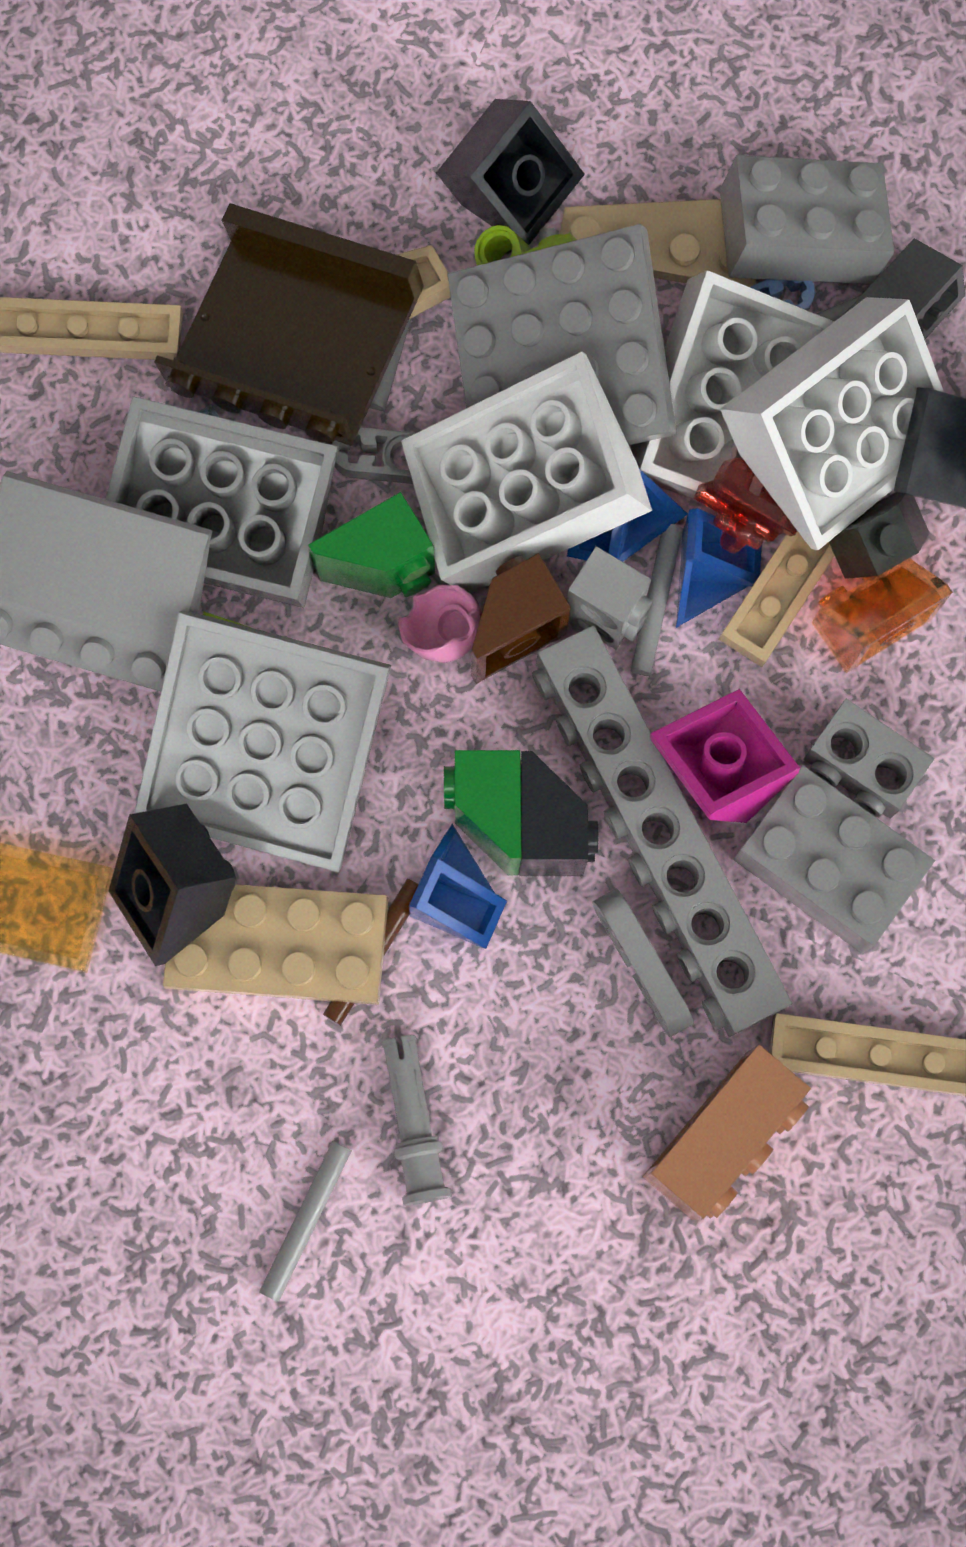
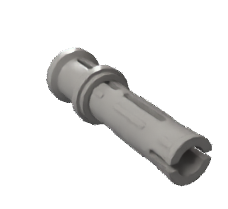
M415 1035L401 1036L404 1059L402 1060L399 1058L396 1037L381 1042L385 1052L401 1143L395 1145L394 1156L395 1159L401 1161L407 1194L402 1197L403 1206L428 1203L452 1197L451 1188L444 1186L440 1167L439 1153L443 1151V1144L439 1141V1137H432Z

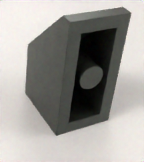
M895 492L873 505L830 540L829 544L845 579L881 575L919 553L929 535V530L915 497Z

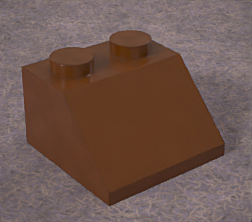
M539 553L527 560L523 556H518L505 562L496 570L497 576L491 580L471 653V677L476 684L566 635L571 607Z

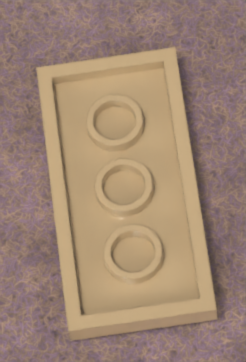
M235 884L225 915L165 964L163 987L177 990L379 1005L389 898L387 895Z

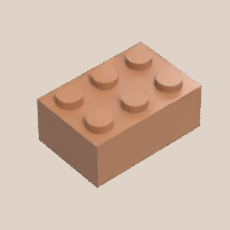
M758 1044L744 1054L642 1177L691 1220L704 1219L706 1216L710 1219L713 1216L718 1218L738 1194L731 1187L741 1173L744 1176H747L749 1173L753 1175L773 1152L774 1149L767 1144L768 1140L775 1132L781 1134L784 1130L787 1132L791 1130L807 1111L809 1106L802 1099L811 1088Z

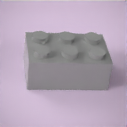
M736 155L720 188L728 275L730 278L872 284L879 277L894 254L883 163Z
M804 765L734 858L735 862L862 954L876 945L936 861Z

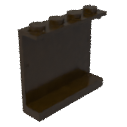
M229 203L221 220L231 240L176 358L174 357L171 360L157 355L154 363L165 379L166 386L170 387L171 391L180 396L193 398L197 394L211 399L216 406L225 411L237 414L242 409L257 414L263 422L275 428L286 429L287 425L304 430L308 436L318 442L332 445L334 441L352 446L423 290L424 285L416 261Z

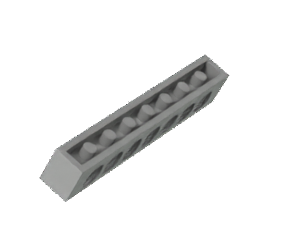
M593 625L537 652L536 666L538 669L532 672L534 682L544 700L553 697L561 713V716L556 718V723L567 745H578L585 759V762L579 764L582 775L593 793L601 790L610 808L603 812L608 826L617 840L625 836L634 854L628 858L630 868L642 887L647 884L651 886L658 900V903L652 905L654 914L666 934L674 931L683 950L677 953L678 960L691 982L699 979L708 999L702 1001V1006L714 1029L717 1031L724 1027L728 1037H731L792 1005L790 997L664 757L650 740L651 733L595 626ZM586 683L596 690L598 698L591 703L582 704L571 697L569 690L576 684ZM611 729L618 733L622 744L614 750H604L595 743L593 735L598 730ZM624 775H636L644 782L646 792L638 797L626 796L620 791L617 780ZM649 821L662 822L669 830L670 840L664 844L650 843L642 833V826ZM675 867L687 869L694 878V888L687 892L674 890L668 884L667 871ZM699 914L713 917L719 927L718 937L713 940H703L696 936L692 930V918ZM722 962L737 964L744 975L742 986L736 989L723 986L717 978L718 964Z

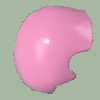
M439 584L424 592V594L414 595L413 608L409 615L399 617L398 627L401 640L407 647L425 660L449 663L463 658L472 649L482 610L478 601L459 585Z

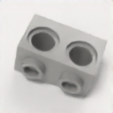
M596 546L568 589L566 600L571 607L568 622L582 630L594 625L603 643L617 650L624 637L633 642L648 617L647 611L653 602L652 599L647 597L651 578Z
M846 698L803 760L812 765L809 770L833 787L840 784L856 796L853 801L870 814L878 818L884 814L891 819L901 809L935 758ZM834 738H844L850 741L855 749V758L842 759L836 756L831 748V740ZM885 767L894 771L899 780L898 789L888 790L883 788L876 780L875 770Z

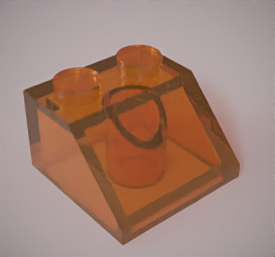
M909 558L879 576L861 577L864 582L850 591H847L844 586H840L828 593L818 602L821 609L817 612L812 624L841 667L848 673L930 622L953 593L948 584Z

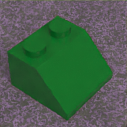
M401 492L308 544L315 573L320 581L387 598H393L401 592L405 597L412 596L426 588L431 583L430 576L435 574L434 545Z
M455 750V766H444V809H455V824L507 875H519L521 863L520 750Z

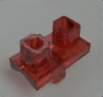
M741 458L724 461L714 480L699 484L693 498L718 513L713 520V525L723 531L720 545L724 550L733 554L739 552L745 545L757 550L761 547L763 541L771 542L782 533L790 537L795 536L797 532L796 528L764 486H762L759 496L749 491L755 474Z

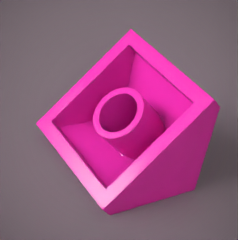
M740 689L652 732L650 735V740L709 820L747 823L800 770L798 764Z

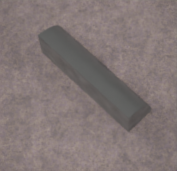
M914 238L846 312L866 297L909 299L925 340L965 297L963 265Z

